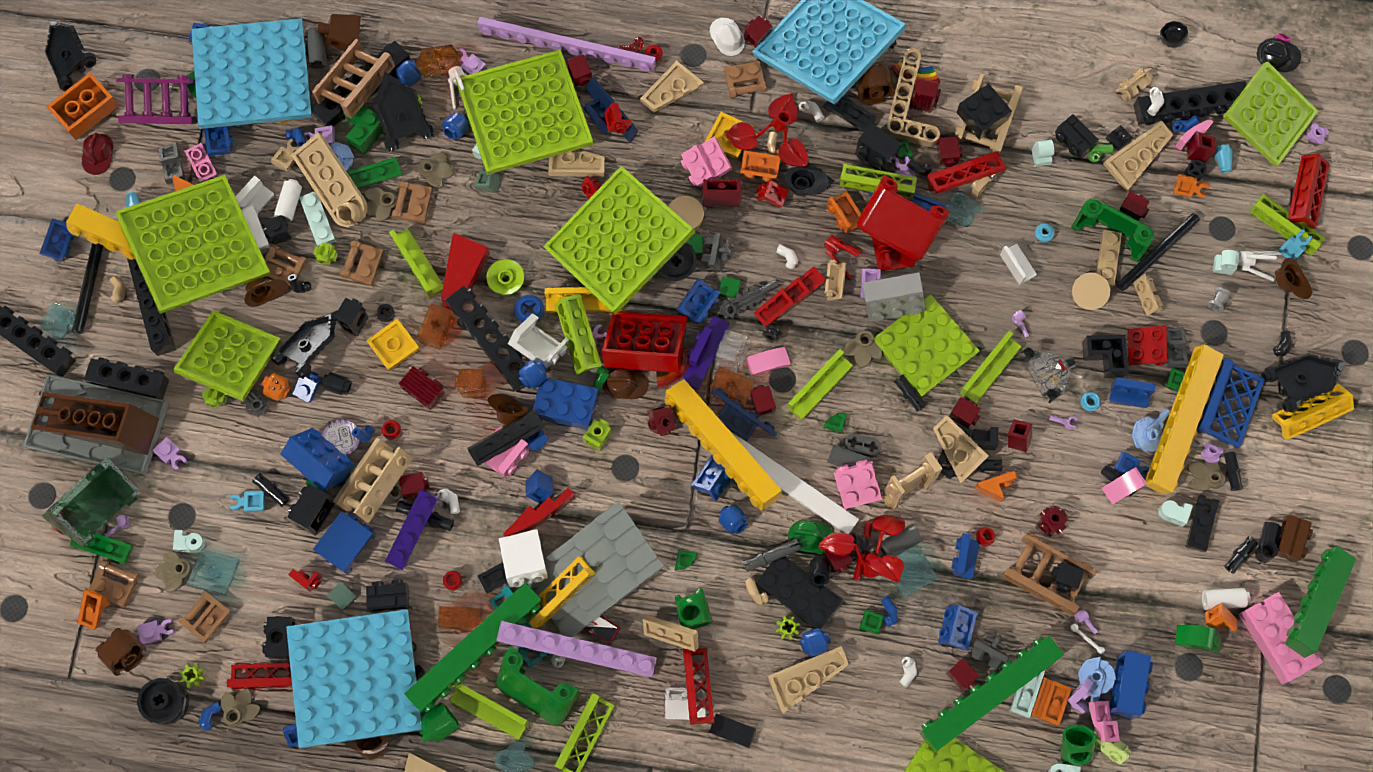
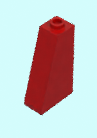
M456 233L452 235L441 297L444 307L450 311L452 310L447 305L445 299L463 286L466 289L470 288L472 290L490 254L487 246Z

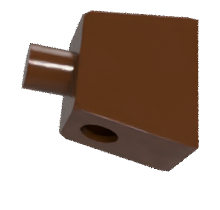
M331 14L328 23L318 21L316 32L327 34L326 44L328 46L345 52L355 39L358 40L361 16Z

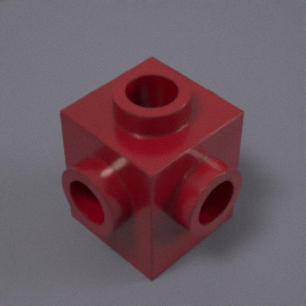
M664 405L647 411L649 416L648 426L653 433L665 436L671 434V430L676 429L675 423H677V419L670 406Z
M1053 506L1051 509L1047 507L1039 514L1042 518L1037 524L1050 537L1055 532L1059 535L1067 527L1065 523L1069 519L1066 517V512L1060 507Z

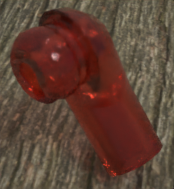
M635 37L630 45H620L619 49L638 53L644 46L643 38Z

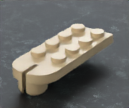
M322 133L315 134L291 154L338 225L353 227L358 224L357 222H361L365 218L367 213L366 200Z

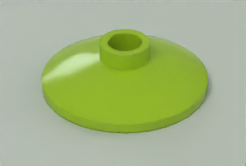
M498 260L488 269L487 283L493 292L499 295H511L517 292L523 285V269L513 260ZM509 277L510 279L508 282H504L503 278Z

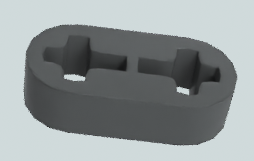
M858 434L848 435L844 442L846 449L867 457H876L881 450V444L878 440ZM852 439H855L856 443L861 444L862 446L855 445V447L852 448L851 444L848 443V441L851 442ZM871 444H875V448H877V450L870 452V448L864 447V445L870 446Z

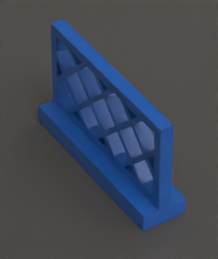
M1226 358L1222 360V366L1215 377L1216 383L1209 393L1210 399L1204 407L1203 418L1198 423L1197 432H1204L1231 446L1240 448L1265 379L1234 365V361ZM1232 370L1238 372L1241 380L1233 382L1231 378ZM1252 379L1257 381L1256 388L1250 390L1246 380ZM1242 382L1246 393L1239 395L1235 384ZM1230 386L1234 397L1227 399L1224 391L1225 388ZM1248 395L1250 404L1244 408L1240 397ZM1236 399L1240 410L1232 412L1228 401ZM1224 403L1228 414L1221 416L1218 407ZM1241 411L1244 421L1238 425L1234 414ZM1230 416L1234 427L1226 429L1222 418ZM1217 420L1222 430L1218 433L1211 430L1212 423ZM1235 428L1238 435L1237 440L1230 439L1227 431Z

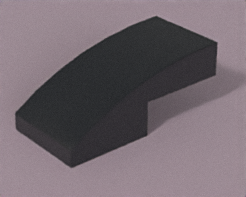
M717 713L714 717V723H712L709 733L746 748H750L756 729Z

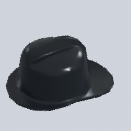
M1266 39L1257 48L1258 61L1262 65L1265 62H1269L1280 72L1293 71L1301 62V52L1298 47L1280 39Z
M801 166L788 169L784 178L786 185L797 196L820 194L826 190L829 184L828 177L823 172Z

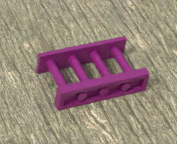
M122 74L123 78H116V82H125L126 112H124V115L118 116V123L197 124V116H191V113L188 111L187 83H195V79H189V75H178V79L134 78V74ZM132 82L143 83V115H136V112H134ZM151 83L162 84L163 112H161V115H154V112H152ZM169 83H180L181 112L179 116H172V112H170Z

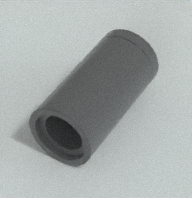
M313 27L307 30L309 66L317 69L327 66L326 34L316 32L317 27Z
M833 445L827 463L835 466L848 464L851 467L861 460L869 462L870 457Z
M912 524L906 527L899 535L891 536L882 541L880 550L884 556L891 555L896 557L923 540L918 529Z

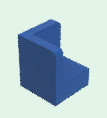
M537 469L525 481L526 497L542 504L553 494L552 477Z

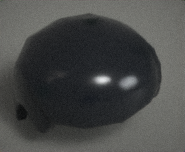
M1168 22L1160 30V39L1169 48L1181 47L1188 38V28L1181 22Z

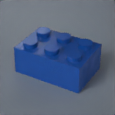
M546 378L538 388L533 410L535 409L541 421L588 430L595 413L599 396L598 389Z
M314 428L291 436L280 453L282 457L321 491L344 482L355 465L349 460L348 456L342 454L333 443L326 440Z
M1128 650L1118 655L1115 669L1117 680H1115L1111 693L1110 715L1133 720L1145 713L1146 702H1144V697L1148 693L1150 682L1147 679L1148 674H1151L1153 662H1150V655Z

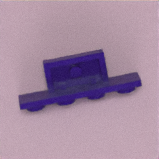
M713 316L708 327L705 326L703 332L699 331L695 339L697 344L695 348L691 347L688 353L689 366L682 378L692 388L696 390L700 388L730 326L729 322Z

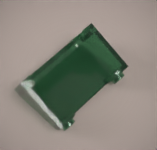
M105 458L55 502L42 517L78 545L83 546L85 544L88 546L96 539L94 536L96 531L126 504L128 506L132 505L138 499L136 495L140 490L108 458Z

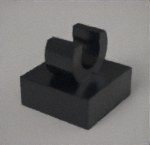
M1120 125L1108 134L1105 139L1117 151H1120L1132 141L1133 137Z

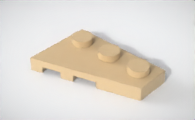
M676 61L640 98V102L653 112H656L704 86V82Z
M573 150L549 157L548 173L549 176L604 177L605 157L586 151Z
M947 415L933 428L953 470L962 484L989 456Z

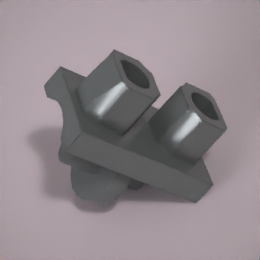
M715 233L714 237L706 238L705 247L712 251L711 254H703L701 262L704 266L712 267L714 271L720 272L722 262H727V257H733L734 251L729 249L730 244L726 243V239L721 237V233Z
M996 634L994 638L986 636L985 641L991 643L990 646L975 638L971 656L981 661L985 652L992 655L988 665L998 670L1003 662H1007L1009 658L1008 655L995 649V647L1003 650L1005 644L999 642L1001 637L999 634Z

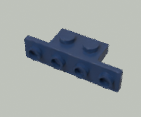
M592 78L586 91L594 100L586 103L583 109L603 134L607 135L612 132H608L604 113L611 103L615 102L595 78ZM620 109V111L622 112V119L629 120V118ZM632 123L628 130L622 134L628 142H631L635 138L638 129Z
M718 388L717 390L712 389L710 393L725 403L717 417L729 430L745 441H748L757 426L772 436L777 435L772 424L767 421L763 423L758 420L759 415L751 410L749 412L744 410V405L736 399L731 401L727 398L728 394L722 389Z

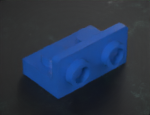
M1117 377L1111 384L1109 401L1147 408L1150 396L1155 391V384Z
M711 455L691 485L696 490L710 494L711 498L717 501L732 479L727 476L725 468L721 464H717L713 459V455Z
M948 605L944 612V621L939 631L938 643L948 644L968 651L978 612L960 605Z

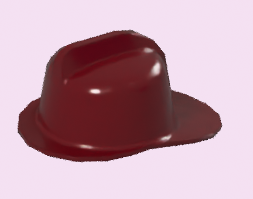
M94 132L83 142L82 166L91 175H100L110 166L113 141L108 135Z

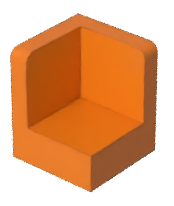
M1222 603L1205 612V624L1208 627L1214 628L1216 626L1221 630L1228 626L1233 632L1237 630V619Z

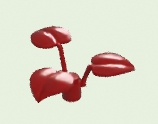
M792 94L780 96L771 102L768 107V113L774 120L758 134H755L754 128L745 122L734 124L726 132L727 139L734 147L748 151L757 146L756 138L773 126L776 131H784V144L778 149L781 161L790 166L805 167L808 164V154L802 142L795 138L787 141V132L789 130L787 126L794 123L798 118V110Z
M880 515L873 520V528L881 532L875 554H868L864 559L858 545L854 543V537L849 534L833 533L825 537L819 544V549L827 550L836 555H848L855 549L860 560L859 564L863 565V575L865 577L875 578L879 574L897 583L900 582L904 570L903 561L891 555H886L882 558L878 556L885 533L890 536H896L903 532L905 528V520L903 518L893 515Z

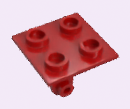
M872 237L878 269L887 271L915 266L913 259Z
M1166 325L1128 329V365L1155 363V366H1163V363L1167 362Z

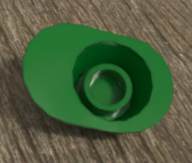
M798 521L790 527L788 541L797 538L799 543L792 547L801 545L802 550L799 551L823 553L824 549H819V544L825 537L833 534V531L828 525L820 522Z

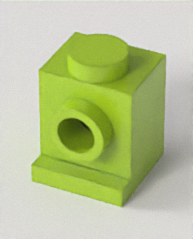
M594 419L586 434L582 437L583 442L601 451L612 432L609 427L610 424L603 419H599V421ZM596 429L601 430V433L597 435L594 433V431Z

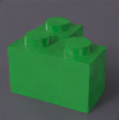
M363 105L352 119L346 117L344 112L343 114L347 122L354 126L346 135L350 146L365 155L383 133V126L381 127L378 114Z

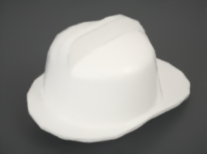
M719 18L712 22L709 32L720 52L727 56L738 55L742 52L745 40L737 24L729 18Z

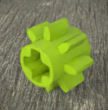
M321 243L319 247L315 246L313 255L317 258L316 261L318 263L330 265L332 261L336 262L338 253H336L337 251L334 250L335 246L332 244Z
M205 388L202 394L205 400L204 404L212 408H219L221 404L225 405L228 396L212 388Z
M783 616L782 623L780 621L776 622L780 629H777L775 632L782 634L781 640L789 637V640L792 641V635L799 634L795 628L799 627L800 623L795 624L793 622L794 617L787 619L786 616ZM785 624L793 627L790 633L787 630H783Z
M196 663L193 664V667L186 664V669L183 672H179L183 677L180 682H188L186 686L189 689L192 688V685L199 688V683L202 680H206L202 675L205 669L198 670L199 666ZM190 674H196L195 678H189Z

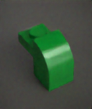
M1177 625L1175 645L1186 649H1202L1210 653H1220L1221 633L1216 632L1214 628L1205 626Z

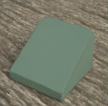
M480 170L474 187L496 193L501 176L498 173L487 175L485 170Z
M342 581L327 594L342 611L357 598Z

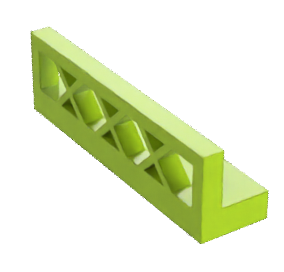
M843 164L839 186L874 192L883 175L897 183V194L906 199L913 200L917 177ZM846 170L854 171L856 175L848 174ZM867 174H870V175H873L874 178H869V177H864V176L867 175ZM903 181H907V182H912V185L901 184V183H902Z
M1265 194L1259 198L1249 211L1286 239H1289L1291 236L1296 238V235L1302 229L1305 230L1302 238L1308 239L1310 236L1318 239L1316 241L1312 238L1309 244L1304 245L1306 247L1305 252L1310 256L1317 251L1325 239L1324 236L1311 229L1304 222L1291 223L1288 220L1289 211Z
M406 228L397 234L394 229L389 231L392 240L429 299L440 294L443 291V283L409 229Z
M581 295L563 297L555 306L564 336L569 339L567 346L576 376L582 375L587 370L600 368L602 364Z
M1008 331L964 385L960 395L975 403L980 400L1022 347L1011 339L1013 336L1012 332Z
M841 349L788 402L787 409L800 421L815 408L853 367L843 357L844 352Z
M461 683L455 685L456 690L450 699L451 703L520 741L529 725L526 719Z
M592 693L555 764L556 768L564 772H573L565 766L569 759L577 757L579 766L576 772H581L615 705ZM599 702L609 707L605 715L597 717L595 709ZM596 721L598 726L597 732L588 735L586 731L587 724ZM587 739L589 746L587 751L578 754L576 747L578 741ZM575 749L576 755L571 756ZM584 755L583 759L580 761L579 756Z

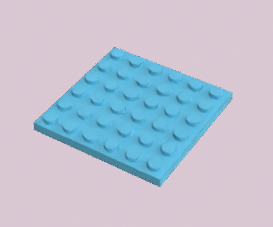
M801 0L752 52L756 58L835 105L905 31L906 24L864 0Z
M302 18L191 29L198 126L200 129L312 118Z
M408 609L286 626L299 749L422 730L420 711L404 695L417 682Z

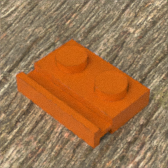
M1044 677L1031 716L1059 726L1072 688Z

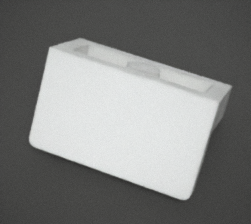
M254 176L235 198L241 209L247 206H254L259 214L274 197V193L266 188L260 179Z
M1018 244L1009 248L1007 246L1003 247L1000 256L1019 285L1036 277V272Z
M666 687L665 719L689 720L687 688ZM700 689L695 696L702 701L706 697V692ZM704 707L697 712L698 718L705 717L706 709Z

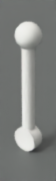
M1072 624L1070 626L1071 632L1078 633L1097 649L1098 654L1105 653L1104 647H1099L1078 629V625Z

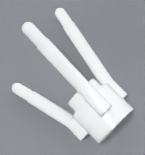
M460 66L452 67L448 71L453 109L457 108L454 84L457 86L456 79L461 90H464L460 77L467 75Z
M1240 251L1238 266H1242L1243 271H1249L1274 281L1275 278L1250 268V266L1255 265L1256 259L1276 260L1277 256L1269 255L1282 254L1279 251Z

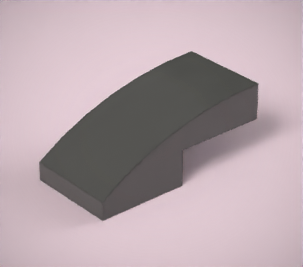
M177 143L158 147L165 182L167 184L173 183L172 178L174 175L185 180Z
M1184 327L1167 328L1168 368H1187L1189 364L1185 349L1187 341Z

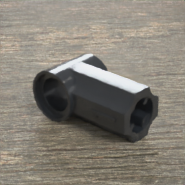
M1264 522L1259 545L1255 551V557L1261 563H1268L1278 554L1277 546L1282 526L1277 523ZM1263 549H1267L1270 556L1265 555Z

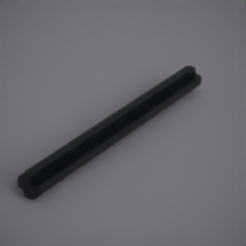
M1195 213L1186 218L1116 284L1117 288L1120 291L1127 289L1198 223L1200 218Z
M92 243L72 327V332L76 334L84 332L103 245L99 243Z

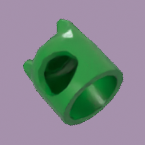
M701 587L697 588L695 594L681 597L679 594L675 596L676 609L681 626L697 629L713 623L708 602Z
M442 701L422 717V730H420V734L423 736L421 739L423 742L428 740L440 742L449 734L461 728L453 713Z
M1071 725L1064 729L1061 743V762L1063 764L1070 763L1075 766H1082L1092 762L1095 752L1096 735L1090 728L1083 725Z

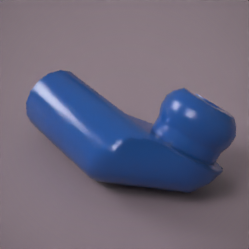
M291 128V130L285 131L286 139L296 140L298 147L306 143L301 129Z
M366 425L364 430L356 427L353 429L352 435L363 442H368L372 438L375 429L369 425Z

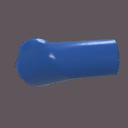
M1197 115L1188 120H1176L1172 124V129L1175 132H1187L1199 124L1201 120Z
M885 596L881 599V603L887 610L888 616L884 617L883 620L887 627H891L898 622L897 608L890 597Z
M218 701L202 711L199 726L204 731H208L213 727L211 722L212 716L223 710Z

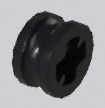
M382 304L377 309L378 318L382 322H390L395 316L394 309L389 304ZM383 310L391 311L388 317L386 315L381 316Z
M766 325V331H763L762 335L771 341L777 342L779 340L778 335L780 336L782 332L774 326Z

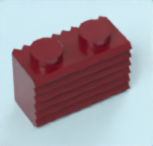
M917 78L910 109L931 113L932 108L937 107L941 92V89H938L939 82Z
M704 179L701 194L702 206L740 207V180Z
M413 366L399 382V385L404 391L431 410L445 393L442 389L443 385L436 379L433 381L427 377L429 374L421 367L417 369Z

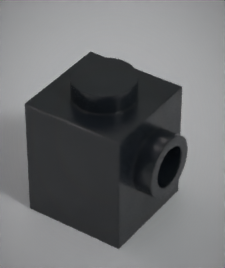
M283 215L264 220L266 226L263 228L266 238L271 239L274 245L292 239L288 224Z
M1061 562L1057 567H1053L1051 578H1053L1052 584L1056 585V588L1061 591L1068 592L1070 590L1075 592L1079 589L1084 570Z

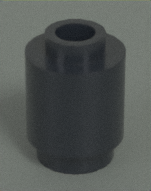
M329 372L328 375H324L322 385H324V390L342 396L343 394L348 395L352 381L348 380V377Z
M823 557L813 558L809 563L810 580L816 586H823L830 577L829 562Z

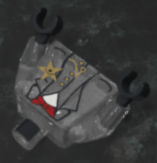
M1030 347L1022 350L1020 353L1026 355L1023 361L1030 360L1026 368L1043 398L1048 396L1050 398L1048 403H1051L1056 398L1062 396L1069 385L1068 379L1071 377L1069 369L1076 367L1074 359L1070 356L1062 360L1059 353L1033 350Z

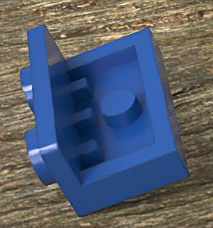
M231 126L204 129L208 156L230 154V147H233V138L228 135V131L231 130Z
M51 219L39 253L40 255L61 262L64 257L68 258L71 250L68 244L70 240L74 241L75 235L67 230L66 223Z
M697 279L676 310L682 315L687 316L692 323L702 322L708 316L707 311L709 308L717 303L720 291L713 290L702 280Z
M963 533L956 540L955 549L957 550V556L953 557L951 568L954 569L953 576L967 579L973 578L979 543L977 540L970 539V534Z

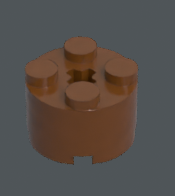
M886 64L870 67L855 83L859 100L861 102L865 101L867 105L883 103L886 101L885 98L888 96L891 98L895 94L891 72Z
M121 628L115 629L111 633V637L96 648L99 660L115 676L121 675V671L129 672L144 657L142 651H146L144 644L130 630H122Z

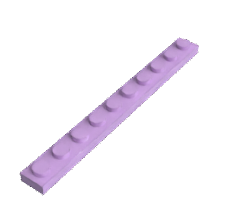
M479 17L478 20L479 31L485 35L493 34L503 39H514L520 43H532L537 47H549L555 51L561 49L572 55L584 54L590 59L597 58L607 63L622 64L628 68L636 67L645 72H654L656 60L653 56Z

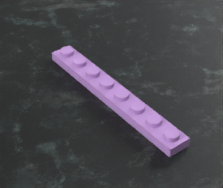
M501 621L496 640L648 677L653 676L657 659L656 657L504 621Z

